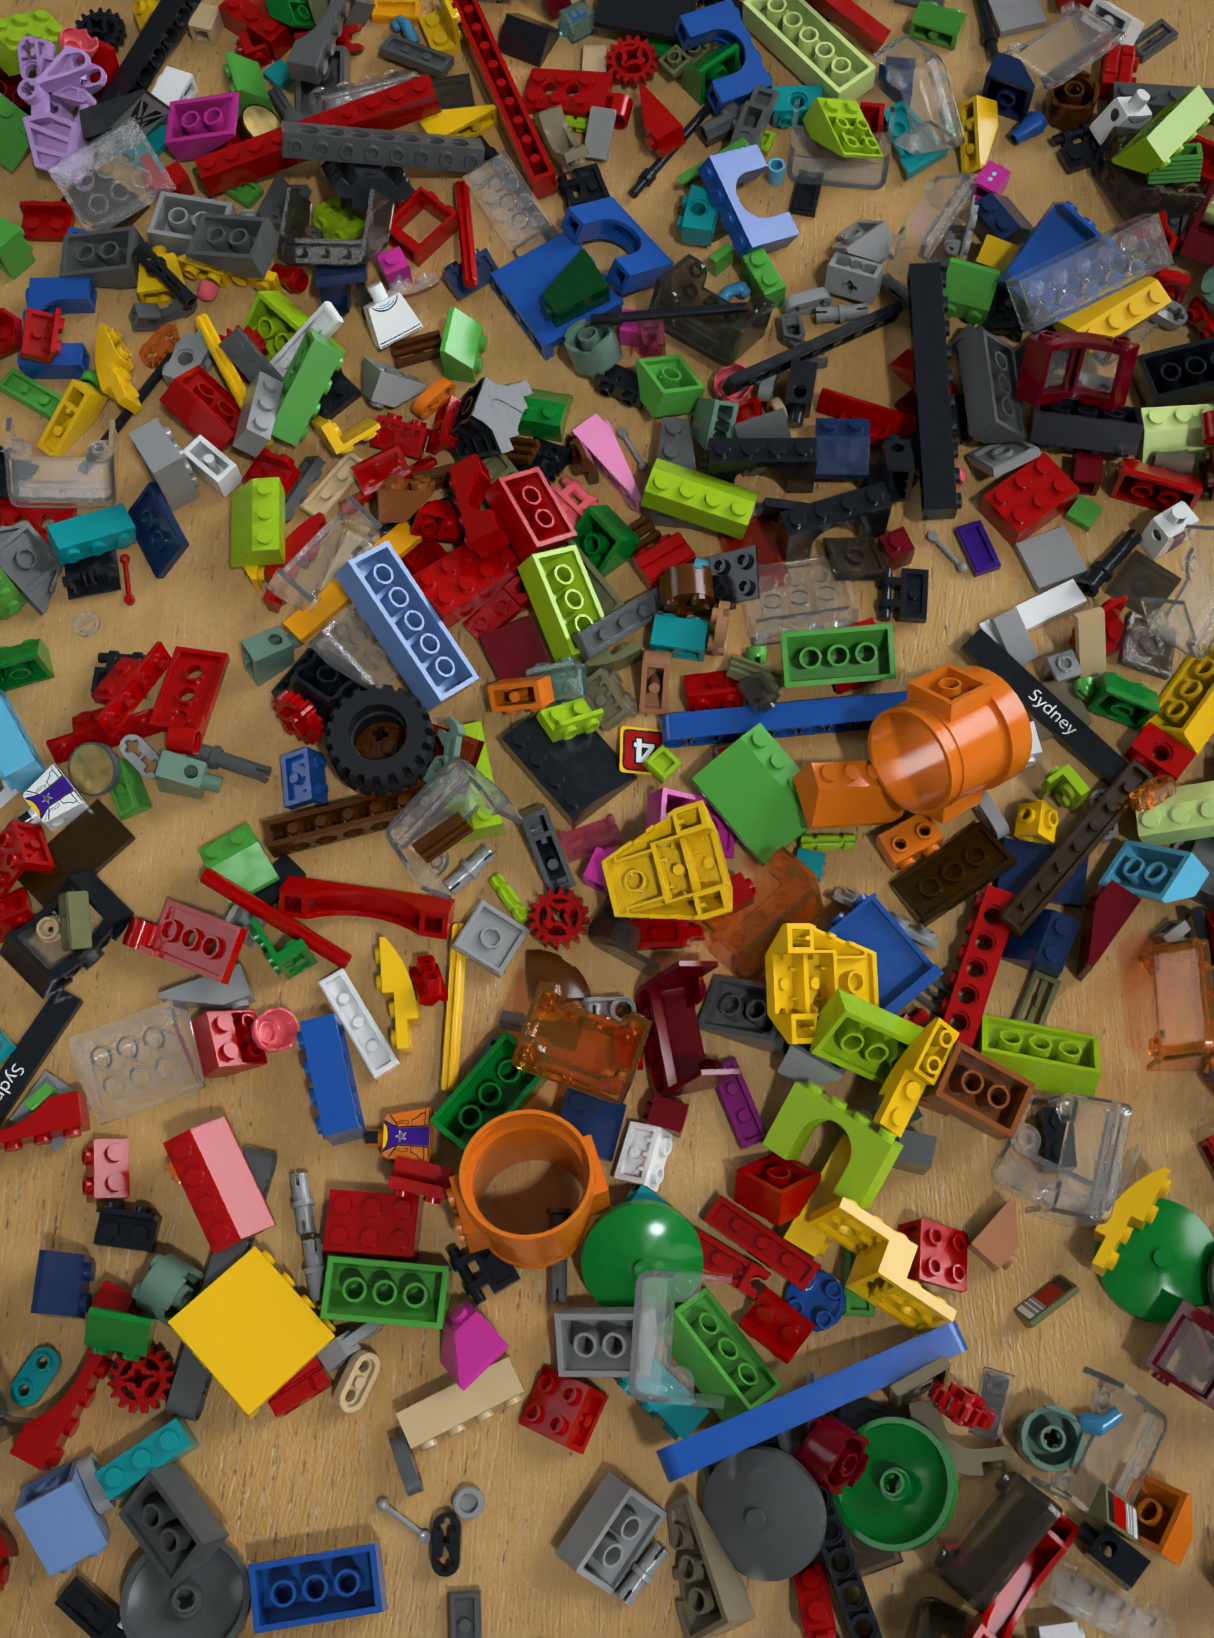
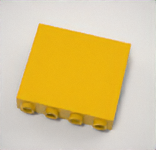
M255 1246L168 1321L172 1331L250 1420L260 1412L259 1408L335 1339L333 1333L336 1331L328 1319H320L313 1312L316 1307L305 1294L300 1297L293 1289L296 1284L286 1272L280 1275L273 1267L276 1262L265 1249L260 1252Z

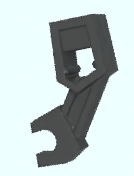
M177 298L168 307L163 309L157 303H134L129 319L133 330L157 331L165 323L182 317L188 318L194 314L198 304L196 301L191 308L186 309Z
M800 312L781 314L779 326L782 345L793 348L806 342L804 340L805 329ZM814 357L808 360L809 362L818 363L817 369L828 366L827 357Z

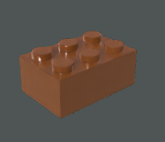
M957 1041L935 1085H927L921 1098L994 1139L1004 1140L1014 1137L1036 1084Z

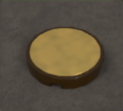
M249 104L244 107L237 119L238 128L245 140L281 127V120L267 107L259 104Z

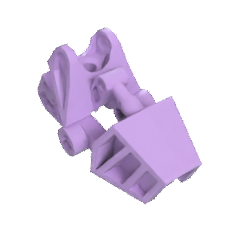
M25 36L17 45L20 73L23 78L18 85L17 92L31 106V115L22 118L34 165L39 170L50 172V179L54 182L81 186L97 147L83 139L79 110L96 105V99L92 95L106 84L107 74L102 67L91 63L90 56L81 49L66 45L59 55H56L55 50L57 46L49 40ZM80 56H84L85 62L80 63L77 62L76 59ZM36 68L37 76L33 79L29 78L30 70ZM101 72L100 80L92 83L90 81L91 74ZM76 107H79L78 115L75 116V120L73 122V115L71 111H73Z

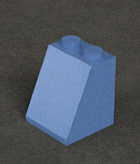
M79 1456L24 1485L21 1488L13 1512L49 1576L59 1571L60 1573H66L74 1568L79 1560L87 1556L92 1558L99 1555L106 1549L109 1543L111 1531L104 1514H98L78 1472L76 1461L80 1459Z

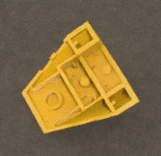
M703 800L673 809L667 814V817L656 825H651L642 835L633 841H629L601 861L615 917L708 920L733 912V887L718 831Z
M810 923L782 924L765 954L767 1015L788 1044L812 1043L821 1010L838 988L879 1007L876 952L854 942L844 941L831 932L821 931Z

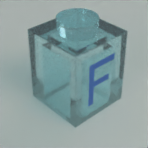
M580 0L560 10L558 28L561 35L567 37L573 45L597 33V27H593L595 13L585 0Z

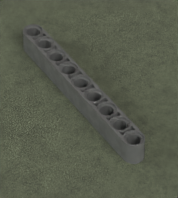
M247 1147L244 1151V1156L266 1201L277 1165V1154ZM255 1236L224 1253L212 1254L201 1292L252 1249ZM185 1345L167 1400L166 1414L196 1422L202 1414L213 1377Z

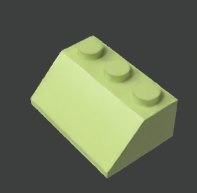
M1214 404L1141 408L1140 413L1144 427L1138 449L1139 461L1152 465L1155 451L1188 449V452L1195 454L1193 467H1199V462L1203 461V449L1214 446L1203 443L1200 415L1214 410Z
M1214 781L1141 793L1136 800L1135 809L1138 835L1141 842L1158 846L1214 837Z

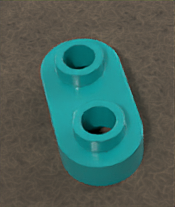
M42 1347L32 1353L11 1385L10 1396L14 1403L19 1406L29 1407L37 1404L42 1399L62 1367V1357L57 1350ZM43 1357H46L48 1361L47 1366L41 1369L39 1362ZM27 1384L29 1386V1393L23 1396L21 1389Z

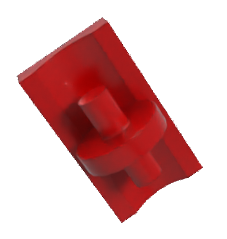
M424 955L416 957V966L409 967V974L419 1005L434 1006L439 1000L443 1002L448 1001V992L438 963L435 964L434 956Z

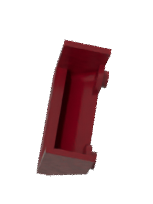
M677 961L640 985L636 991V1009L639 1024L642 1025V1040L654 1095L671 1098L713 1089L741 1075L740 1068L723 1069L717 1059H706L695 1006L701 1003L706 995V984L704 983L703 976L719 967L718 961Z

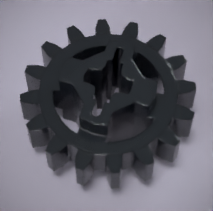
M100 7L98 12L95 13L90 9L88 16L83 13L81 14L82 21H75L77 26L75 28L77 30L87 29L88 35L97 37L98 40L110 44L115 48V51L119 50L118 44L124 45L125 43L123 38L127 37L123 19H120L118 13L113 14L111 9L103 12L102 7Z

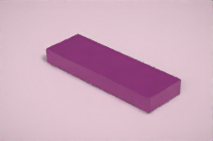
M735 1057L720 1062L723 1069L739 1068ZM741 1072V1075L718 1086L716 1091L742 1151L762 1143L767 1132Z

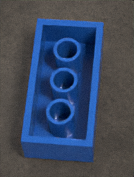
M334 1013L299 1022L301 1031L297 1032V1039L300 1048L304 1049L307 1059L303 1060V1067L306 1077H310L313 1088H309V1096L312 1105H316L319 1114L318 1117H315L318 1134H322L323 1139L329 1141L333 1146L366 1138V1128L344 1026Z
M380 1542L248 1565L254 1634L380 1613L388 1609Z

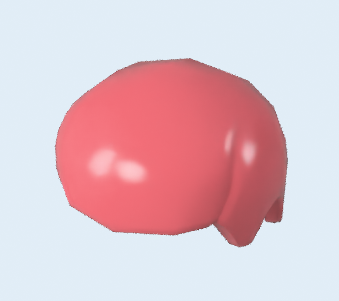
M64 27L58 34V45L61 51L68 45L85 51L92 58L99 47L98 38H90L85 28L77 30L74 27ZM80 56L76 61L80 63L85 62V57Z
M735 362L730 366L720 368L713 379V392L718 400L728 398L731 402H739L747 399L753 385L729 396L725 395L722 387L728 376L748 367Z
M281 1007L259 1013L251 1025V1034L258 1048L269 1053L280 1052L292 1047L297 1039V1032H299V1023L294 1014Z

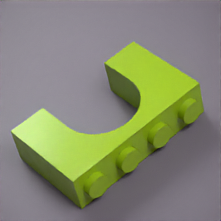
M810 1080L807 1083L795 1082L762 1144L785 1160H798L812 1133L819 1125L830 1120L838 1123L846 1131L850 1139L851 1157L833 1193L839 1197L855 1201L861 1209H870L904 1145L895 1140L897 1137L895 1133L884 1127L878 1129L871 1124L872 1119L859 1111L853 1113L847 1109L848 1104L844 1100L833 1095L830 1098L822 1093L824 1088Z

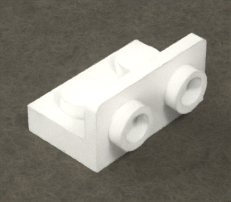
M630 1121L614 1179L638 1186L644 1185L649 1190L657 1192L659 1184L664 1178L667 1156L672 1150L673 1135L661 1127Z

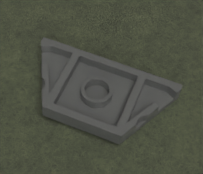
M28 521L15 523L11 526H0V567L20 594L42 616L47 612V605L51 594L54 593L57 578L61 574L63 565H59L49 544Z

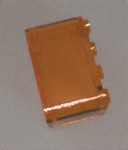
M784 846L772 855L768 864L770 873L779 881L780 886L743 921H739L732 913L703 920L700 923L709 952L738 979L756 981L766 972L765 954L782 924L810 923L816 925L823 917L824 908L817 875Z
M540 981L516 1042L511 1060L512 1064L520 1070L607 1102L623 1103L631 1087L653 1021L647 1020L645 1016L639 1013H630L629 1015H624L620 1023L615 1022L609 1016L587 1012L579 1005L565 1004L566 994L560 985L554 982L546 983Z

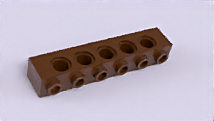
M425 781L416 782L417 785L412 789H409L408 786L402 788V794L394 796L393 792H388L386 797L378 798L376 793H373L371 796L365 795L263 821L267 847L273 857L277 858L285 854L288 855L437 817L430 787Z

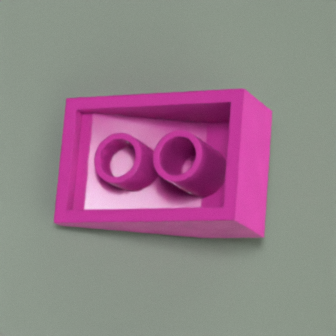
M238 92L170 102L165 144L178 162L193 160L206 155L235 137L240 97Z
M661 788L648 795L645 830L667 817V814L673 809L703 800L718 831L724 857L727 859L734 858L735 833L704 796L667 788Z

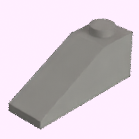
M240 963L235 965L228 985L204 976L158 993L159 999L165 1005L220 1011L245 1010L249 1008V1004L256 1002L247 971Z

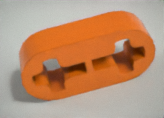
M446 376L440 377L415 400L412 406L413 412L421 419H428L437 411L438 406L454 394L456 385Z

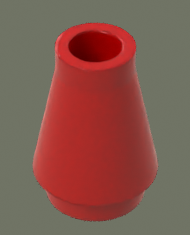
M275 263L271 268L272 272L278 274L280 283L292 293H301L306 289L309 278L303 269L284 266Z

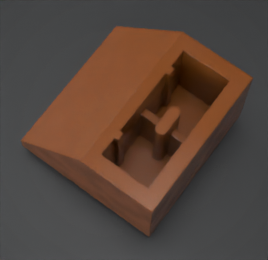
M390 475L388 479H384L377 490L379 523H406L432 496L437 486V479H430L429 475L414 476V479H404L403 475Z

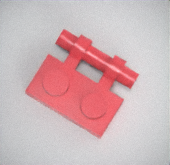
M566 475L561 480V484L565 486L564 489L561 490L555 483L551 488L575 528L586 508L599 505V500L595 496L587 494L582 489L583 485L578 480H573ZM576 497L578 500L581 501V503L577 505L570 498Z

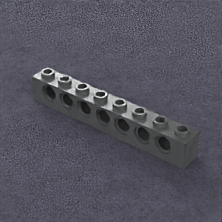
M281 121L280 148L283 158L482 174L485 148L481 138Z

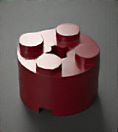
M819 1416L813 1421L811 1432L804 1444L797 1449L795 1459L807 1468L819 1485L834 1495H841L844 1492L840 1489L846 1485L852 1488L864 1473L869 1460V1455L865 1453L866 1445L870 1447V1442L865 1436L839 1419Z

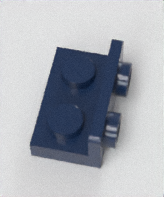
M478 248L475 249L478 285L469 289L465 287L461 263L458 264L457 261H454L444 268L445 272L441 279L443 282L446 281L458 302L491 283L490 273L499 269L487 248L480 252Z

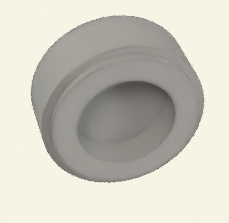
M472 1486L461 1488L453 1499L455 1513L465 1520L477 1518L485 1507L484 1495L479 1489Z

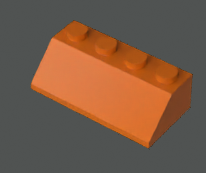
M871 760L810 763L793 776L808 829L898 824L902 821L904 808L897 804L884 790L873 770Z

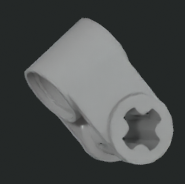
M588 997L582 999V1005L585 1006L583 1030L602 1031L613 1029L614 1025L635 1024L637 1021L638 1013L635 1003L628 997ZM621 1007H628L632 1010L627 1018H619L616 1014Z

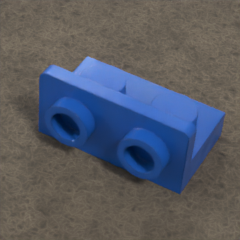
M305 747L280 756L285 808L294 810L312 803L321 806L327 805L329 789L326 783V761L324 755L309 747Z

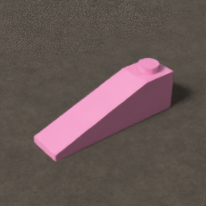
M595 413L572 430V434H575L586 446L598 472L640 515L643 512V506H641L642 497L614 435L613 427L608 420H602Z

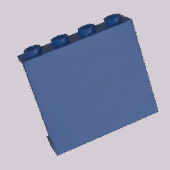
M1069 201L1053 202L997 280L1001 286L1047 325H1052L1050 322L1051 318L1124 274L1127 270L1137 269V266L1131 261V255L1117 249L1113 245L1114 240L1108 235L1098 232L1095 229L1096 224L1092 220L1079 215L1077 207Z
M565 232L490 273L492 289L545 361L554 356L553 347L566 340L564 337L565 332L572 324L584 318L586 321H591L590 314L611 313V310H622L624 305L621 295L611 289L606 275L602 273L610 287L609 302L558 328L555 327L552 320L548 321L545 318L541 306L544 305L543 293L579 250L583 249L581 243L575 244Z
M864 893L852 903L855 909L847 916L842 911L829 922L833 927L828 932L837 935L836 937L844 941L854 942L876 952L879 1007L896 1014L944 973L936 964L934 965L911 939L876 898L877 895L873 893L868 897Z

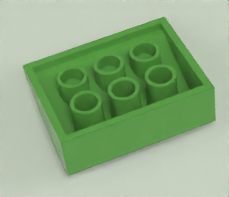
M761 723L737 739L690 779L761 866H764L801 837V835L810 830L807 827L793 776L801 770Z

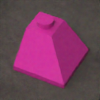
M466 1299L462 1304L454 1307L449 1317L445 1319L440 1362L457 1385L464 1391L509 1345Z

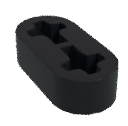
M453 1513L439 1515L435 1519L432 1528V1568L439 1576L448 1577L456 1573L461 1564L462 1522ZM446 1518H450V1523L456 1525V1531L450 1532L449 1543L445 1542V1532L439 1531V1525L444 1524ZM444 1547H449V1558L455 1560V1563L449 1566L448 1571H444L443 1565L438 1564V1558L444 1556Z

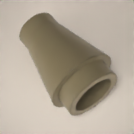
M1188 449L1155 451L1152 466H1162L1169 471L1180 474H1191L1195 454L1188 452Z

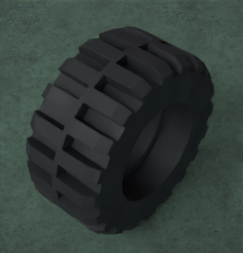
M376 684L368 685V690L362 692L358 688L352 691L353 696L351 698H342L339 701L340 708H334L329 715L332 722L326 723L325 733L327 737L324 739L328 757L339 778L342 781L345 780L347 786L355 791L359 788L361 794L371 796L372 792H375L378 798L386 797L388 792H393L394 796L402 794V788L408 786L409 789H412L417 785L415 780L418 777L420 779L424 778L427 773L426 766H430L435 758L433 752L436 751V739L429 713L425 707H422L421 701L415 695L409 696L408 691L401 687L394 691L393 685L384 684L383 688H377ZM390 722L400 725L406 730L407 737L404 745L396 754L389 758L370 760L361 757L355 750L356 742L361 733L374 724Z

